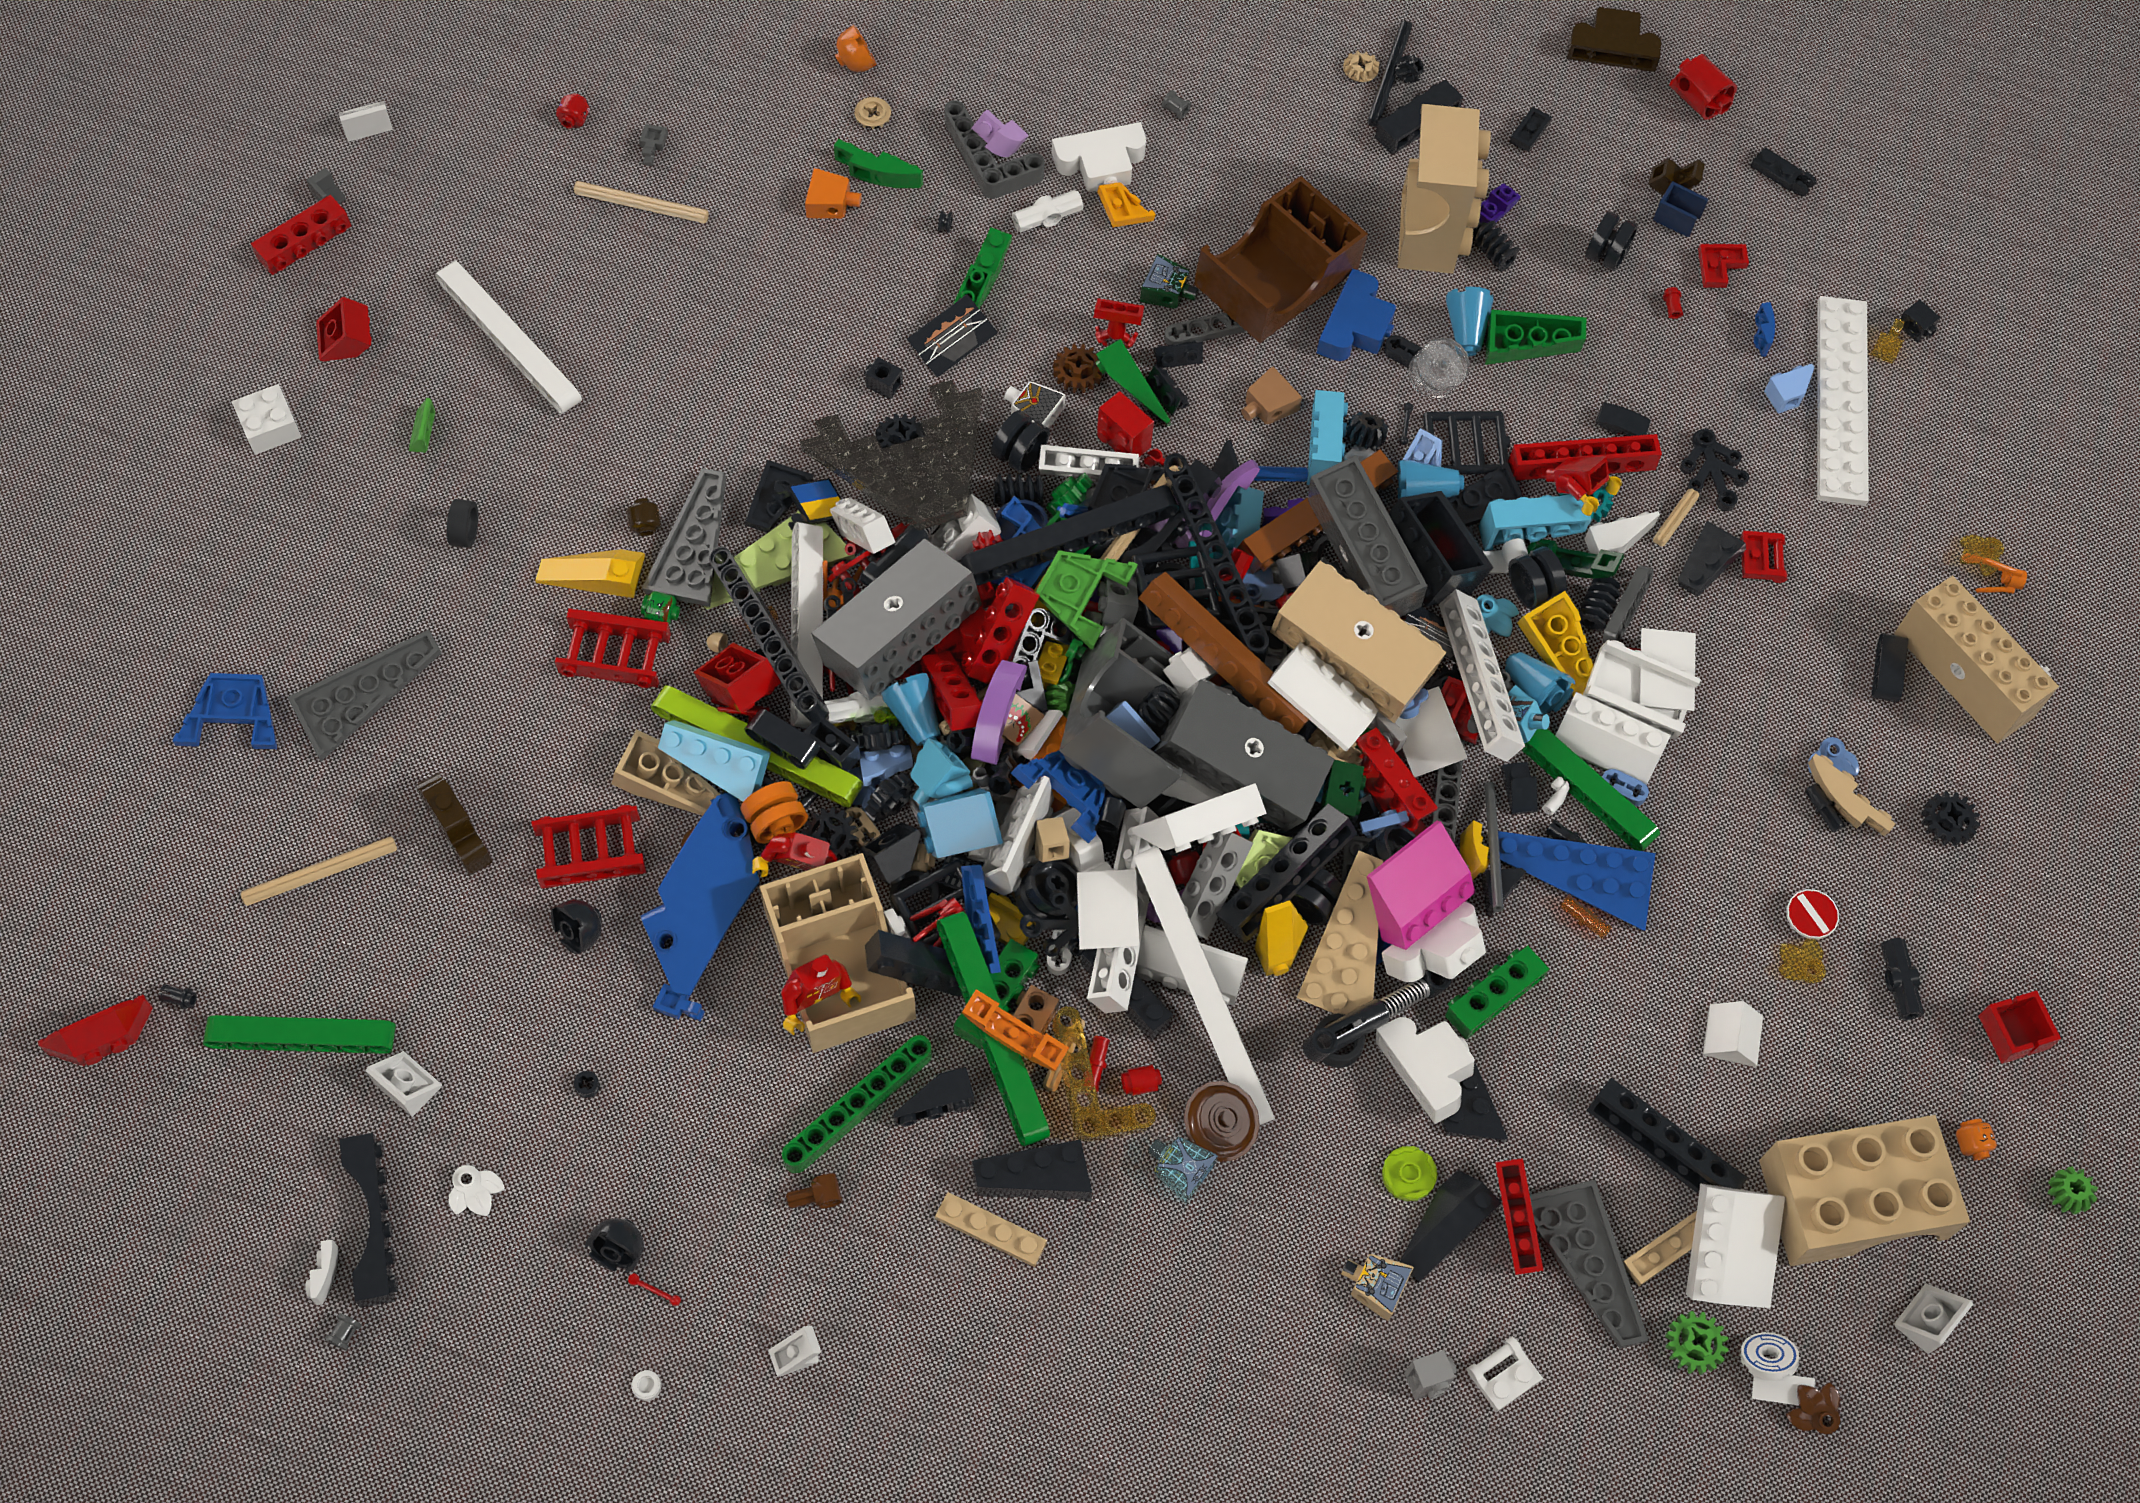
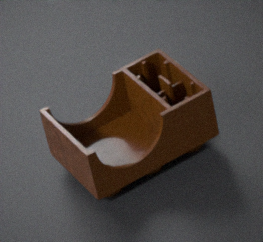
M1300 176L1261 204L1260 210L1250 228L1229 249L1217 255L1210 253V246L1208 245L1200 249L1194 285L1254 339L1262 343L1349 277L1352 268L1359 269L1368 233Z

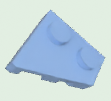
M894 745L890 749L873 752L860 751V766L864 786L871 785V779L881 774L886 779L897 772L913 767L910 745Z

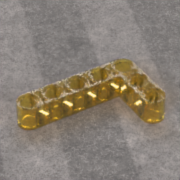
M1071 1006L1061 1008L1052 1021L1055 1039L1066 1045V1042H1073L1078 1047L1077 1053L1067 1051L1060 1063L1076 1137L1083 1142H1091L1146 1131L1156 1119L1155 1110L1151 1105L1140 1103L1100 1111L1080 1014ZM1066 1015L1070 1017L1072 1026H1064L1060 1021V1016ZM1071 1069H1080L1083 1072V1079H1075L1071 1074ZM1077 1095L1086 1096L1089 1100V1106H1080L1077 1102ZM1136 1112H1142L1146 1115V1124H1141L1136 1120ZM1109 1117H1117L1121 1122V1128H1112L1109 1124ZM1083 1122H1091L1094 1125L1095 1132L1093 1134L1086 1133L1082 1128Z

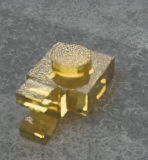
M1896 318L1888 334L1881 332L1870 355L1893 364L1903 343V340L1897 337L1905 322Z

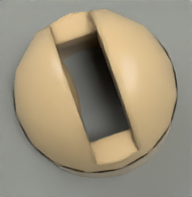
M720 632L712 633L706 641L708 648L713 652L720 653L727 647V634Z

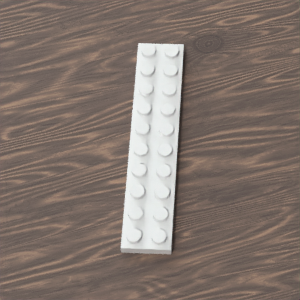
M1820 296L1818 300L1817 500L1861 506H1866L1869 501L1867 301Z

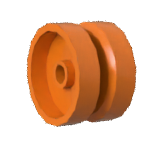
M782 781L767 785L755 791L741 804L740 810L745 820L751 823L750 830L758 843H769L777 834L796 832L807 822L808 814L803 804L797 801L798 794L791 782Z

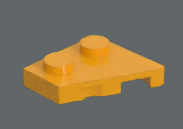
M1121 182L1099 185L1097 192L1112 227L1154 221L1155 212L1152 210L1148 212L1140 205L1141 200L1131 194Z

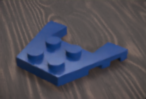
M1015 496L1001 513L1004 519L1019 527L1013 538L1042 528ZM1053 560L999 578L990 583L1000 585L1008 577L1035 589Z
M210 673L195 699L196 704L192 711L185 716L183 720L184 725L180 732L176 733L173 737L175 746L199 747L204 722L254 724L251 740L253 749L277 750L263 676Z
M1059 750L1047 754L1042 759L1038 760L1036 758L1028 764H1020L1011 772L1027 789L1039 777L1047 776L1050 779L1051 788L1064 797L1071 807L1076 808L1081 813L1070 828L1087 843L1096 836L1095 826L1099 822L1100 815H1098V812L1103 804L1106 789L1102 781L1085 769L1080 770L1071 766Z

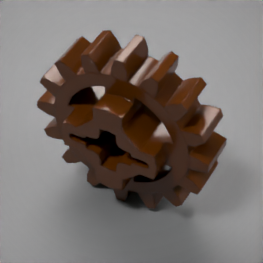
M1073 344L1071 350L1064 347L1063 354L1058 352L1057 359L1053 361V376L1057 377V384L1064 383V390L1071 387L1073 393H1076L1077 389H1081L1082 393H1085L1087 387L1094 390L1095 384H1101V377H1104V374L1102 375L1095 363L1099 359L1094 354V348L1091 347L1089 350H1086L1085 344H1082L1081 348H1077Z

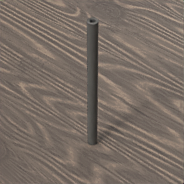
M1487 782L1484 788L1493 910L1501 912L1504 910L1495 784Z

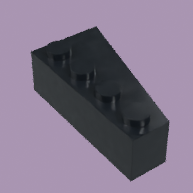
M1081 1139L972 1160V1172L977 1196L1014 1198L1016 1196L1029 1197V1199L1056 1198V1200L1081 1199V1201H1091L1092 1188Z

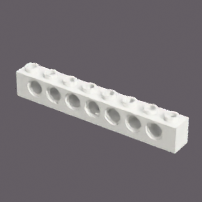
M1455 589L1439 604L1484 751L1507 762L1525 747L1478 601Z
M1148 806L1142 809L1135 808L1125 811L1113 869H1136L1139 944H1141L1150 896L1133 856L1156 846L1134 834L1131 828L1160 818ZM1140 946L1097 949L1087 999L1104 1013L1128 1010Z

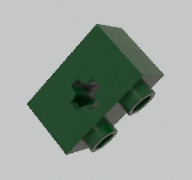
M1334 759L1325 779L1319 812L1327 804H1330L1347 816L1350 821L1355 815H1359L1362 801L1358 800L1359 792L1363 791L1366 782V776L1363 775L1364 766ZM1341 787H1344V792L1347 793L1346 796L1343 795V790L1340 789Z

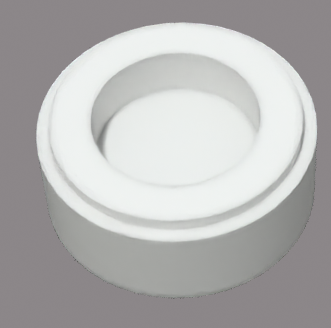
M641 1371L632 1380V1391L642 1401L653 1400L661 1391V1381L653 1371Z

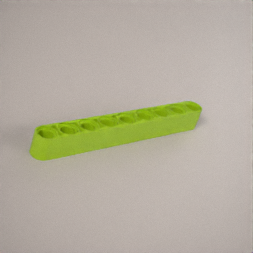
M665 685L651 705V710L667 721L675 720L771 752L766 769L841 806L851 807L864 785L858 777L816 756L805 770L794 766L751 739L744 730L748 725L747 723L725 712H719L717 708L671 686Z

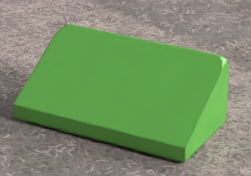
M426 398L416 412L409 451L426 453L428 450L435 417V409L430 398Z

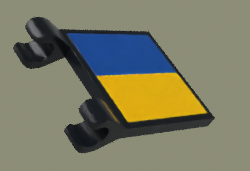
M830 478L792 485L779 483L774 486L775 492L771 493L773 500L776 502L791 496L800 513L793 514L791 516L793 522L788 523L792 531L796 522L814 525L834 521L830 509L835 507L836 502L842 499Z

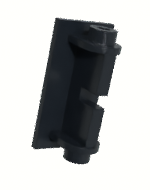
M1193 340L1192 342L1180 343L1178 345H1157L1156 348H1153L1156 366L1158 368H1168L1203 363V342Z
M1154 365L1146 381L1170 415L1173 416L1178 407L1184 409L1188 406V397L1184 395L1179 387L1174 388L1176 383L1170 377L1167 370Z

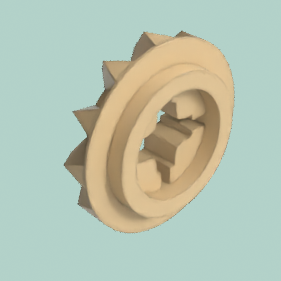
M1357 50L1355 54L1349 53L1347 59L1344 60L1343 69L1350 79L1357 82H1368L1378 75L1379 61L1375 60V55L1369 56L1367 51L1362 54ZM1359 62L1365 65L1364 71L1363 68H1361V66L1358 65Z
M869 97L861 100L856 105L854 113L857 123H861L864 128L870 126L872 129L876 126L882 128L884 123L889 122L891 108L883 99ZM877 110V115L869 117V113L872 114Z

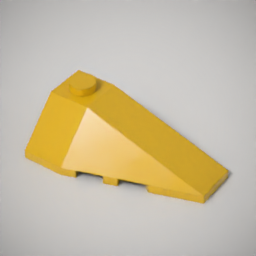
M617 549L541 559L535 581L540 584L634 598L645 553Z
M1566 591L1524 615L1517 624L1547 665L1570 675L1575 680V684L1572 683L1570 689L1574 690L1572 693L1574 697L1576 692L1583 695L1593 663L1589 657L1586 646L1587 640L1581 628L1579 611Z
M1290 900L1264 909L1255 951L1266 976L1271 974L1279 976L1289 971L1307 933L1308 925L1306 921L1298 914L1297 909Z

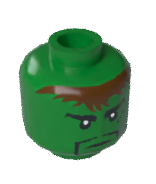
M658 591L645 595L641 606V614L644 615V619L668 622L669 625L672 620L677 621L680 612V606H676V598L673 595Z

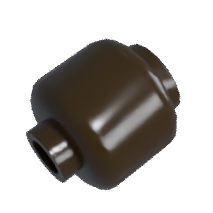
M639 498L634 500V504L628 507L629 528L637 536L653 535L660 528L661 517L656 503L649 502L648 498Z

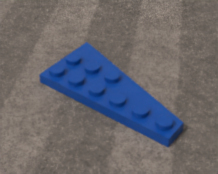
M1498 831L1500 861L1514 868H1523L1527 874L1645 932L1656 853Z

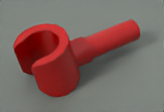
M1156 448L1147 452L1150 456L1144 459L1146 465L1154 466L1157 463L1164 465L1165 458H1163V454L1159 449Z

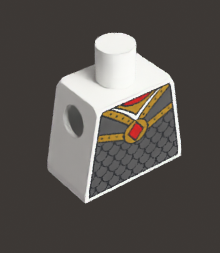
M1029 382L1022 391L1010 386L1004 396V399L1012 403L1011 414L1021 410L1032 417V423L1038 421L1048 428L1051 427L1065 408V394L1034 382Z

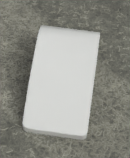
M1520 538L1507 541L1502 546V550L1483 551L1494 567L1489 574L1508 573L1509 562L1513 558L1528 555L1524 540Z

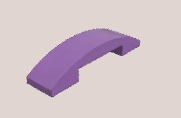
M1250 460L1232 471L1222 481V488L1219 494L1208 501L1207 506L1214 521H1216L1236 488L1240 486L1247 490L1258 474L1260 468L1254 460ZM1208 530L1202 531L1203 537L1212 535Z
M1002 660L998 665L988 686L977 720L971 752L972 759L997 765L1004 743L1001 737L1015 693L1021 689L1027 670L1026 665Z

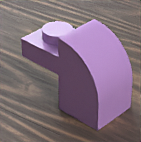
M988 109L982 113L971 128L987 142L985 148L1001 157H1009L1014 154L1029 136L1013 120L1004 125Z

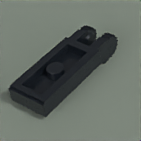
M1766 147L1752 160L1750 165L1783 188L1803 197L1809 192L1808 188L1814 187L1817 182L1816 178L1809 172H1803Z

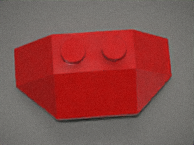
M141 995L133 1000H127L59 1029L37 1042L47 1055L80 1066L93 1065L100 1062L103 1057L112 1053L123 1052L130 1045L136 1043L153 1007L148 999Z

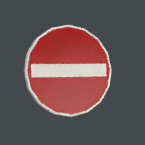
M1806 889L1797 892L1789 900L1786 908L1790 926L1799 935L1808 939L1828 937L1836 929L1839 922V910L1835 902L1827 894L1818 890Z

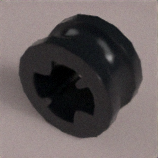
M941 210L938 232H942V230H946L947 233L951 232L953 212L946 214Z
M583 1071L575 1077L574 1087L579 1096L591 1098L599 1092L600 1082L597 1075L593 1072ZM585 1079L591 1082L592 1088L589 1090L583 1087L582 1081Z

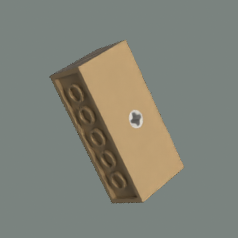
M1321 560L1278 611L1270 630L1273 635L1292 649L1300 642L1312 648L1323 662L1330 664L1340 677L1352 683L1356 691L1364 698L1370 699L1378 709V712L1393 723L1397 721L1429 680L1446 654V651L1442 649L1439 643L1426 638L1417 627L1404 622L1395 611L1388 610L1382 606L1377 598L1360 590L1354 581L1345 579L1338 574L1333 566L1325 564Z
M1953 575L1917 599L1894 633L1896 636L1908 638V649L1997 744L2032 720L2059 688L2051 678L2050 669L2047 666L2045 668L2042 665L2039 666Z

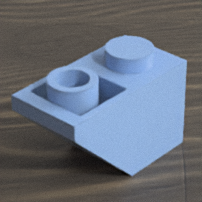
M1813 364L1804 367L1797 366L1787 373H1777L1769 379L1764 392L1778 414L1799 407L1814 370Z

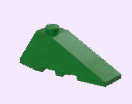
M1121 339L1096 354L1099 360L1095 363L1102 375L1107 373L1111 380L1167 427L1172 424Z

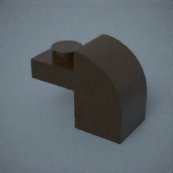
M1668 158L1652 167L1648 185L1661 195L1665 194L1672 181L1692 190V186H1696L1701 182L1705 164L1698 159L1681 168Z

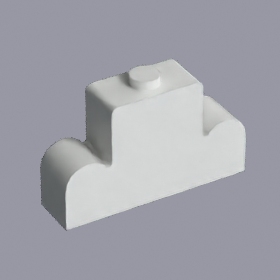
M1141 122L1052 139V157L1057 171L1061 175L1071 176L1080 170L1088 192L1098 191L1099 185L1119 182L1124 186L1131 184V163L1141 162L1145 157L1146 136Z
M1065 807L1051 814L1050 818L1063 817L1069 837V858L1063 859L1065 863L1070 865L1076 873L1112 871L1111 866L1104 860L1103 844L1099 836L1096 834L1087 843L1070 828L1081 815L1076 808L1069 809Z
M1468 902L1462 903L1406 950L1394 945L1384 950L1382 957L1386 973L1404 982L1418 981L1425 975V970L1432 971L1448 979L1456 977L1486 953L1474 906Z
M1406 1017L1396 1018L1376 1029L1377 1045L1433 1123L1436 1124L1455 1114L1461 1105V1086L1459 1082L1472 1076L1474 1071V1057L1469 1052V1046L1465 1039L1459 1038L1446 1021L1416 1035L1415 1023Z

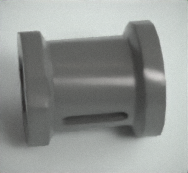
M1170 90L1164 97L1161 107L1164 109L1168 108L1177 114V118L1181 120L1189 112L1191 102L1183 100L1176 95L1174 90Z
M339 1313L337 1324L331 1334L326 1335L325 1340L347 1351L350 1339L356 1329L361 1328L362 1324L347 1315Z

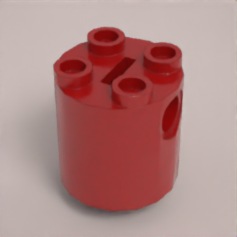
M1700 54L1692 60L1689 58L1685 59L1679 66L1680 72L1672 79L1669 87L1705 120L1727 112L1733 104L1737 85L1705 55Z

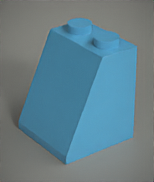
M976 788L919 805L920 812L917 813L918 822L921 828L925 827L927 838H924V844L928 854L932 853V856L935 858H942L1003 843L989 791Z

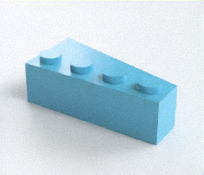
M1315 390L1307 485H1310L1311 476L1342 462V458H1344L1345 443H1342V439L1346 435L1347 423H1343V417L1347 416L1348 403L1344 402V393Z
M1571 494L1554 497L1545 495L1540 498L1530 499L1520 497L1516 500L1496 499L1489 502L1480 521L1479 531L1484 551L1493 550V545L1505 544L1512 539H1529L1531 543L1540 541V539L1545 538L1549 534H1551L1552 538L1585 532L1591 522V516L1582 513L1581 508L1584 503L1581 500L1577 501Z
M675 720L664 724L658 745L660 750L743 802L761 788L771 754L769 751Z

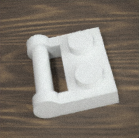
M1514 1337L1507 1339L1503 1347L1477 1365L1473 1363L1467 1368L1468 1374L1496 1412L1543 1380V1377L1525 1355L1519 1342ZM1510 1355L1516 1360L1514 1364L1490 1381L1486 1380L1484 1374Z

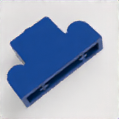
M1352 268L1319 339L1317 354L1336 361H1344L1349 358L1352 346L1374 354L1379 353L1385 338H1389L1392 335L1395 326L1392 322L1396 305L1376 298L1379 283L1374 276Z

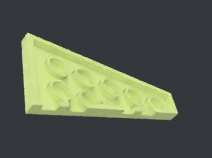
M791 517L735 556L758 592H760L761 588L769 585L774 587L792 579L793 531L788 525L789 522H793ZM826 523L814 524L823 528V561L826 560L828 562V568L841 560L846 559L849 561L855 558V555L849 556L846 554L845 542ZM716 572L714 573L710 607L704 606L707 610L733 601Z

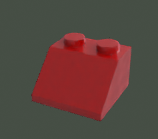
M342 297L316 320L320 361L355 358L371 346L370 317L367 305Z

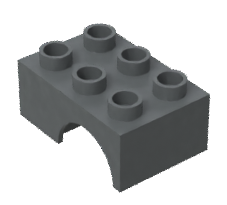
M1122 617L1099 638L1093 650L1088 647L1083 654L1059 751L1063 753L1071 766L1080 770L1085 769L1102 781L1106 789L1113 796L1120 799L1125 798L1139 809H1142L1180 779L1183 769L1180 767L1176 769L1155 754L1153 751L1156 745L1151 749L1147 748L1105 716L1118 703L1126 701L1137 712L1138 705L1143 701L1148 692H1151L1154 687L1161 684L1170 687L1179 698L1181 695L1163 671L1170 665L1168 660L1174 655ZM1165 722L1162 727L1156 729L1149 728L1160 739L1168 722Z

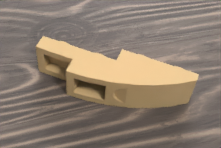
M1815 754L1808 764L1816 783H1819L1828 799L1834 802L1833 808L1856 829L1865 822L1883 836L1890 832L1896 824L1891 820L1892 817L1887 812L1881 809L1876 810L1869 805L1870 801L1863 795L1853 793L1859 784L1854 781L1855 778L1850 773L1835 768L1833 766L1834 763L1824 755L1819 756Z

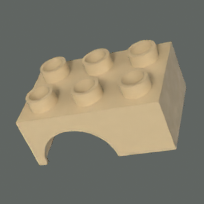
M1422 104L1419 159H1409L1402 189L1398 268L1453 274L1458 255H1470L1473 228L1478 227L1481 210V199L1476 198H1486L1489 182V169H1482V161L1478 160H1487L1491 137L1489 130H1479L1480 109Z
M863 853L760 886L764 911L787 978L789 979L796 968L827 954L831 960H836L845 966L852 982L850 987H853L861 996L860 1003L855 997L851 998L850 1008L840 998L842 992L840 989L838 993L799 1011L801 1020L805 1024V1031L813 1053L916 1019L915 996L912 988L908 987L906 982L867 971L865 944L878 930L888 932L883 908Z
M1936 1115L1776 1141L1759 1160L1768 1193L1785 1196L1780 1234L1790 1266L1854 1256L1858 1252L1872 1246L1912 1236L1936 1235L1937 1241L1948 1240L1970 1223Z

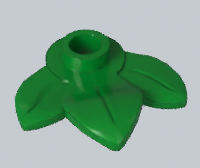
M1074 638L1065 654L1069 660L1059 680L1062 683L1068 681L1074 659L1080 661L1087 648L1083 646L1084 642L1082 640Z

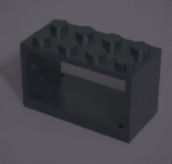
M1442 491L1399 498L1388 512L1427 584L1423 599L1426 607L1440 604L1455 589L1470 596L1494 568Z

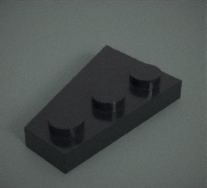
M767 460L744 526L766 533L770 532L794 503L791 496L782 501H774L771 493L775 492L774 486L779 483L792 485L813 480L814 475Z
M1706 521L1678 578V586L1698 597L1746 550V543Z

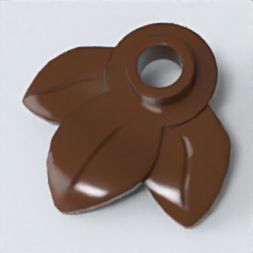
M1830 1382L1826 1383L1820 1391L1812 1386L1798 1385L1797 1398L1800 1408L1792 1409L1786 1413L1789 1422L1802 1431L1815 1429L1821 1434L1834 1433L1840 1426V1415L1837 1411L1840 1396L1837 1389ZM1829 1415L1831 1418L1830 1423L1823 1425V1417Z

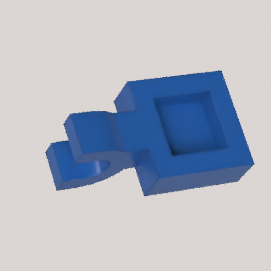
M663 984L653 1005L654 1011L678 1020L681 1014L684 1013L690 1018L701 1022L705 1013L701 1009L702 1004L688 1001L690 996L674 993L671 986Z

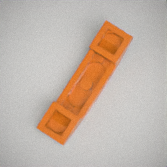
M976 989L963 1009L962 1014L1004 1046L1038 1065L1056 1071L1069 1047L1047 1033L1042 1035L999 1008L998 1002Z

